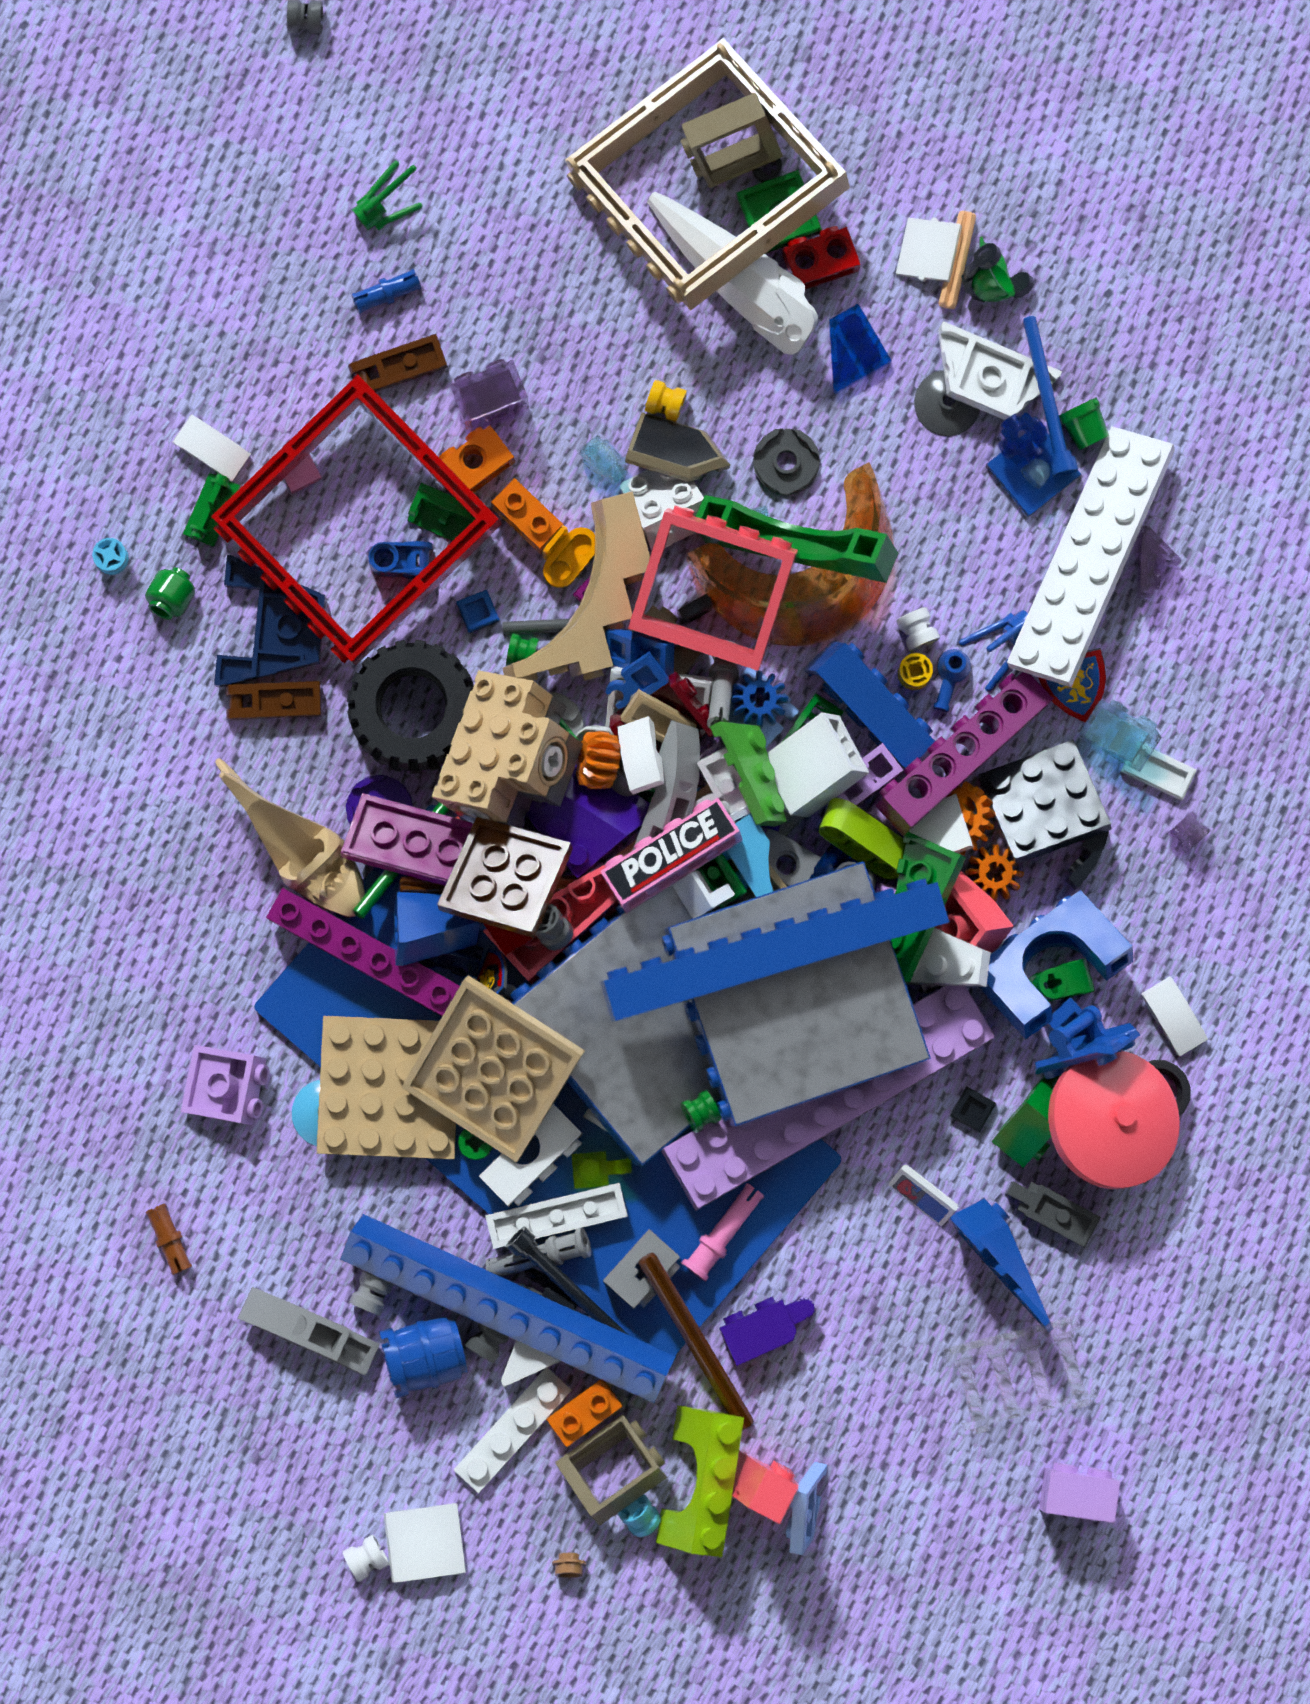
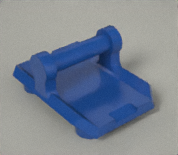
M1089 1005L1081 1010L1080 1016L1064 1027H1057L1050 1032L1049 1040L1057 1051L1051 1055V1058L1035 1062V1075L1044 1073L1046 1079H1051L1062 1074L1065 1071L1064 1067L1094 1059L1098 1066L1107 1064L1117 1058V1052L1133 1047L1135 1045L1134 1040L1140 1036V1033L1130 1023L1105 1029L1101 1021L1102 1015L1100 1010L1093 1005ZM1085 1028L1088 1029L1089 1034L1073 1038Z

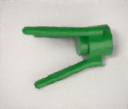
M394 161L369 191L356 202L357 206L352 211L367 230L375 226L380 231L387 224L423 207L422 203L419 202L386 217L382 216L387 210L381 202L416 171L415 165L410 166L376 197L375 194L399 166V162Z

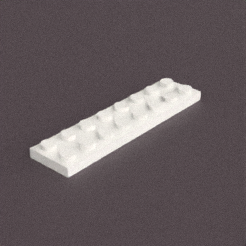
M1111 426L1108 432L1109 436L1104 441L1008 658L1007 664L1009 668L1072 687L1175 452L1172 443Z

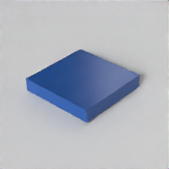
M1037 423L986 464V467L1027 517H1030L1081 476V473L1077 471L1064 476L1052 477L1049 462L1052 461L1051 455L1054 452L1050 435L1040 423Z

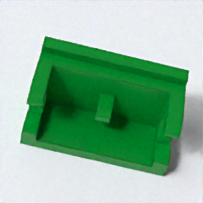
M422 482L410 506L407 519L408 522L450 541H453L475 520L453 496Z

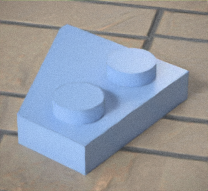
M813 1463L798 1484L799 1487L789 1505L792 1508V1518L789 1519L787 1524L786 1538L790 1539V1553L803 1555L813 1541L822 1496H817V1484L823 1476H826L827 1464Z

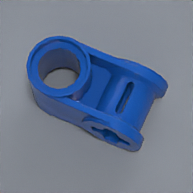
M424 541L379 542L369 551L370 568L373 573L381 577L414 579L430 564V551L433 550V543ZM381 552L391 554L394 558L392 564L388 567H379L374 561L377 554ZM417 554H419V567L416 566Z

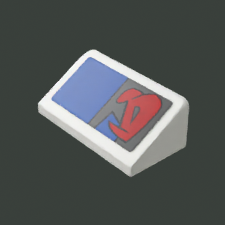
M907 1164L902 1165L889 1182L890 1187L940 1226L944 1225L959 1208L957 1203Z

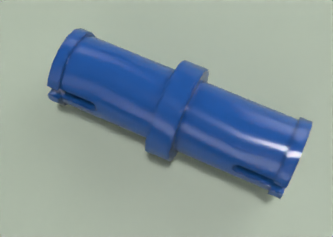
M411 269L389 280L382 278L378 280L379 284L357 293H352L351 296L358 313L361 314L384 303L388 305L395 303L394 299L422 289L418 276H415V270Z

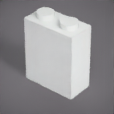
M820 713L767 753L775 771L774 779L778 792L784 802V809L794 816L810 817L829 803L831 799L836 798L869 774L839 715Z

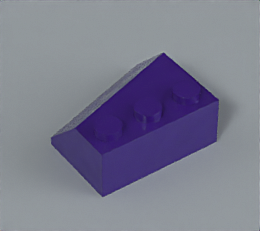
M575 765L561 806H553L547 802L532 801L526 816L542 835L571 843L573 850L566 865L579 878L592 871L641 829L650 802L639 795L628 797L620 795L612 787L592 789L579 785L575 774L577 765Z

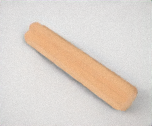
M960 211L956 223L961 224L962 229L950 282L943 281L939 306L943 308L955 309L962 284L961 275L964 274L976 220V214L972 212Z

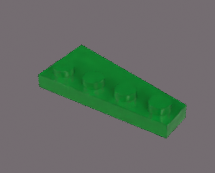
M907 832L903 839V842L906 843L903 859H899L896 872L899 874L895 894L908 891L906 884L926 878L928 885L938 882L945 906L966 857L911 832ZM935 927L891 939L905 982L910 983Z

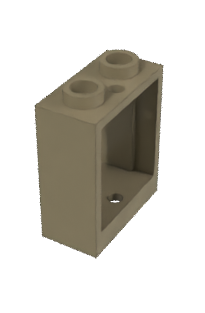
M756 92L681 124L686 138L681 139L684 151L688 159L693 156L695 157L690 160L697 178L704 176L709 188L783 157L773 129ZM755 125L758 134L705 156L701 147Z
M623 1414L555 1462L589 1515L599 1526L667 1478L661 1468L666 1463L655 1447L647 1448L643 1440L648 1436L637 1420L630 1423ZM628 1436L649 1466V1469L601 1503L580 1470Z

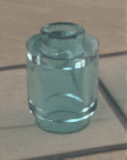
M599 435L589 441L579 452L583 458L582 463L604 486L609 483L615 486L628 474L625 468L629 463H625V458L607 439L602 440Z

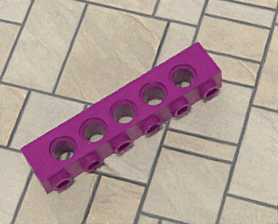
M1022 672L1017 677L1013 673L1007 676L997 686L1001 691L994 698L988 694L974 707L978 712L969 719L964 715L950 728L954 732L953 735L947 740L942 736L938 738L927 749L930 755L923 762L917 757L903 770L907 775L899 783L893 779L879 792L883 798L877 803V809L903 836L1053 700L1031 674ZM1003 702L1011 703L1015 707L1016 713L1008 712L1004 708ZM979 723L988 724L992 729V734L984 733ZM956 744L964 745L968 749L969 756L961 755L956 749ZM932 765L940 766L945 772V777L937 776L932 770ZM908 787H916L921 792L922 798L916 799L912 797Z
M284 888L280 891L266 916L270 922L440 1016L444 1015L460 987L458 984L418 962L404 966H395V950Z

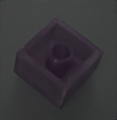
M504 359L493 361L486 365L487 370L475 375L472 371L463 373L454 378L455 383L450 384L452 398L467 435L480 426L484 429L489 425H494L530 410L527 393L513 360L505 362Z

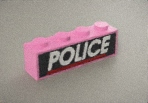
M719 798L699 803L693 809L691 815L683 820L681 818L672 820L663 828L664 832L654 838L649 836L640 840L634 846L635 850L624 857L617 855L605 864V869L600 872L625 913L633 910L689 873L743 841L738 827Z

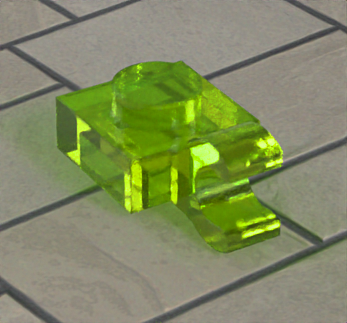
M606 1151L571 1154L575 1189L608 1186L609 1175L633 1173L630 1159L607 1161Z

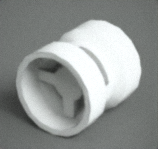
M927 607L912 611L896 620L900 631L909 635L906 640L909 652L921 649L920 645L924 643L930 645L940 639L937 629L929 627L931 616Z
M374 1535L364 1539L361 1547L351 1546L342 1551L350 1570L358 1582L367 1578L372 1569L381 1570L389 1566V1561L384 1551H380L379 1548L381 1546Z

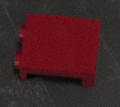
M675 671L668 676L669 681L667 684L650 695L696 720L699 739L706 734L712 737L713 733L707 726L710 706L708 704L702 705L695 696L697 691L687 677L682 679ZM627 705L610 716L609 728L618 737V740V727L626 724L621 721V714ZM656 740V750L659 753L662 743Z

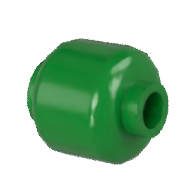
M177 567L172 568V570H159L145 593L146 601L149 603L148 609L158 617L170 620L172 617L182 616L196 592L194 585L190 581V575Z

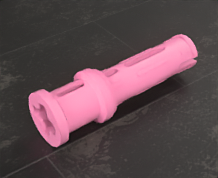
M746 1183L745 1188L709 1235L705 1234L700 1237V1244L691 1257L681 1262L683 1266L705 1282L709 1278L708 1272L716 1261L726 1256V1245L761 1199L764 1198V1195L757 1190L750 1201H747V1198L755 1189L748 1183Z

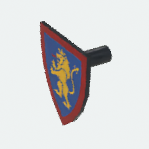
M1101 648L1087 651L1072 687L1038 677L1041 686L1053 698L1052 702L1066 714L1085 723L1097 709L1104 694L1106 670Z

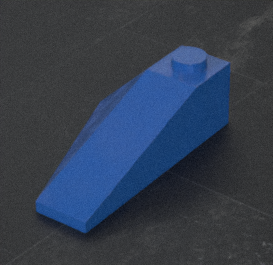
M984 1198L952 1215L950 1219L962 1239L1047 1333L1053 1330L1052 1324L1006 1222L1010 1217L997 1202L991 1206Z

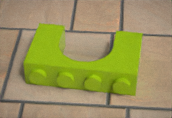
M677 1405L672 1440L688 1443L693 1448L697 1461V1479L693 1496L683 1511L661 1508V1521L658 1526L656 1543L691 1554L723 1557L743 1429V1417L708 1409Z

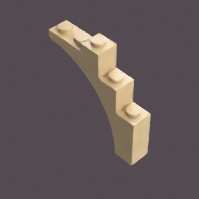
M633 491L591 503L595 526V557L590 581L582 601L567 625L546 646L526 659L502 667L505 676L534 681L538 680L537 673L548 670L549 675L552 676L570 670L571 677L583 674L585 681L604 676L602 669L613 666L605 637V630L624 628L623 621L631 619L632 610L625 585L643 580V573L646 572L650 559Z

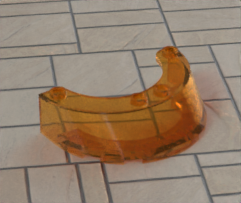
M870 462L852 470L844 480L846 519L843 530L857 527L888 535L893 543L892 527L875 473ZM709 543L687 553V563L703 594H708L713 609L729 625L748 635V637L757 640L778 575L757 572L742 565L718 544ZM810 567L790 574L769 644L806 646L839 636L861 621L872 609L884 590L886 583L816 567Z

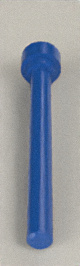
M1028 316L1023 319V324L1054 452L1051 455L1052 461L1049 462L1052 477L1072 474L1079 470L1076 457L1072 456L1071 451H1067L1036 317Z

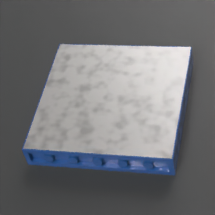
M862 861L664 928L666 935L662 936L661 940L667 956L673 955L675 960L674 952L694 947L695 953L708 950L707 942L727 937L728 942L732 943L742 940L740 933L760 927L763 934L775 930L773 923L794 917L796 924L807 921V913L827 907L830 914L841 911L840 903L857 898H860L862 904L874 901L873 894L875 892L866 865ZM891 940L692 998L684 1003V1009L689 1022L695 1021L699 1035L695 1036L698 1050L701 1056L707 1055L710 1068L706 1069L709 1083L712 1089L718 1088L722 1100L717 1102L723 1122L729 1120L730 1126H738L931 1059Z
M672 885L628 913H625L622 906L618 904L615 907L618 914L609 921L603 917L589 929L592 935L583 943L579 939L575 940L562 951L566 957L555 965L553 961H550L536 973L539 977L537 981L530 986L525 982L510 994V997L513 999L511 1001L512 1004L585 1050L567 1082L635 1166H643L689 1127L680 1106L681 1102L696 1099L698 1094L704 1090L709 1092L715 1103L721 1100L718 1088L712 1089L707 1077L706 1069L710 1068L707 1055L701 1056L696 1045L695 1036L699 1035L695 1021L689 1022L684 1009V1003L688 1002V1000L612 1022L600 981L608 979L606 972L627 966L628 973L642 969L640 962L660 957L662 963L674 960L673 955L667 956L662 944L661 937L666 935L664 928L693 918Z

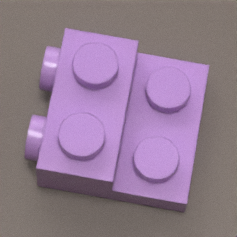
M194 1045L181 1112L253 1126L254 1119L260 1117L263 1109V1103L261 1099H258L261 1085H265L269 1079L270 1072L269 1067L265 1065L266 1058Z

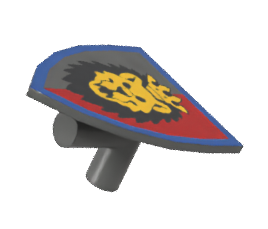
M489 948L475 980L501 997L512 1001L513 999L510 997V994L516 988L507 983L506 960L502 953Z

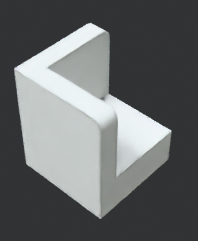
M699 871L689 873L672 885L692 918L706 914L735 895L728 883L712 892Z

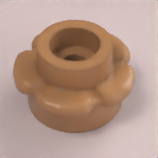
M560 1553L559 1559L554 1560L552 1565L555 1567L556 1577L576 1578L583 1576V1566H586V1562L579 1560V1554Z

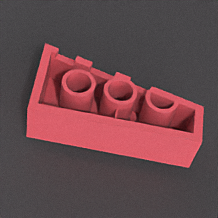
M605 865L568 884L567 887L554 893L549 904L557 907L562 916L573 927L572 939L565 947L555 951L549 950L536 937L506 955L508 960L531 984L539 979L536 973L550 961H553L556 965L566 957L562 952L577 939L582 943L591 935L589 929L603 917L607 920L616 912L615 907L620 903L600 872L605 869ZM485 929L483 932L489 937V939H490V940L499 948V950L502 952V950H501L500 947L497 945V943L495 942V940L493 939V937L491 936V934L489 933V931H488L487 929Z
M739 1450L732 1497L748 1508L780 1524L799 1485L794 1479L793 1471L774 1460L771 1466Z

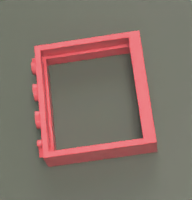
M675 505L674 509L667 508L660 523L628 629L758 671L767 650L798 550L791 548V542L784 541L779 537H772V541L758 537L759 531L748 527L740 526L739 531L726 527L727 521L708 515L706 520L693 516L694 511L686 507L682 508ZM672 525L782 560L754 649L645 614Z

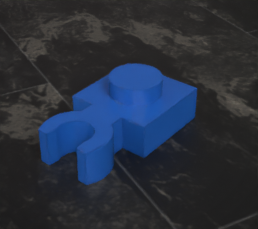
M647 652L623 668L621 676L624 680L611 681L607 685L605 693L608 695L615 690L623 693V697L618 699L615 705L617 709H620L629 703L631 695L636 693L638 689L650 695L667 684L669 677L652 654Z

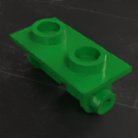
M209 473L183 535L214 547L219 534L213 528L218 523L211 516L240 489V485L229 481V478L224 475Z

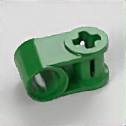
M1086 958L1058 965L1057 967L1033 974L1028 978L1048 1002L1062 998H1073L1077 995L1095 991ZM1045 983H1047L1048 989H1045V987H1044V984H1045Z

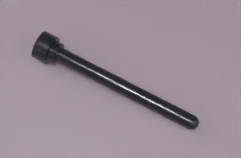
M525 1226L511 1237L506 1247L515 1256L520 1255L522 1258H529L589 1317L627 1334L536 1247L538 1243L534 1240L535 1235Z

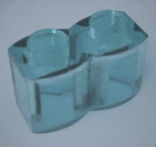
M1100 700L1079 735L1083 741L1099 751L1141 772L1162 738L1158 730H1156L1158 725L1143 715H1140L1138 719L1128 715L1129 709L1115 700H1111L1110 703Z

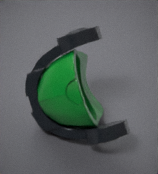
M983 236L979 237L980 248L974 254V261L971 262L964 274L961 275L966 294H970L972 299L979 302H999L1012 297L1021 298L1028 294L1034 286L1032 276L1027 272H1019L1010 277L1000 248L994 243H985Z

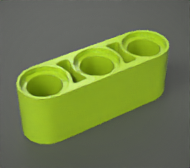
M842 798L831 799L821 822L819 834L858 863L864 861L866 868L879 877L885 879L898 878L899 874L896 873L899 859H903L906 846L903 838L852 802Z

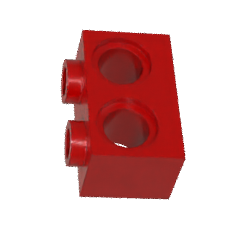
M832 226L820 231V236L809 240L806 237H799L787 243L788 247L783 249V258L787 270L804 283L805 290L859 272L860 261L847 227L838 229V226ZM838 245L844 249L845 255L841 258H833L827 253V249L830 246ZM800 256H807L812 259L814 264L809 269H801L796 265L795 260Z

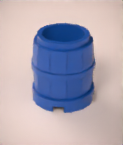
M446 1317L424 1322L421 1320L417 1321L416 1324L395 1331L392 1328L379 1331L380 1338H387L388 1343L381 1345L390 1382H392L393 1386L399 1385L400 1388L393 1391L395 1399L408 1396L409 1392L439 1388L440 1385L461 1379L462 1374L468 1373L455 1319L448 1321Z

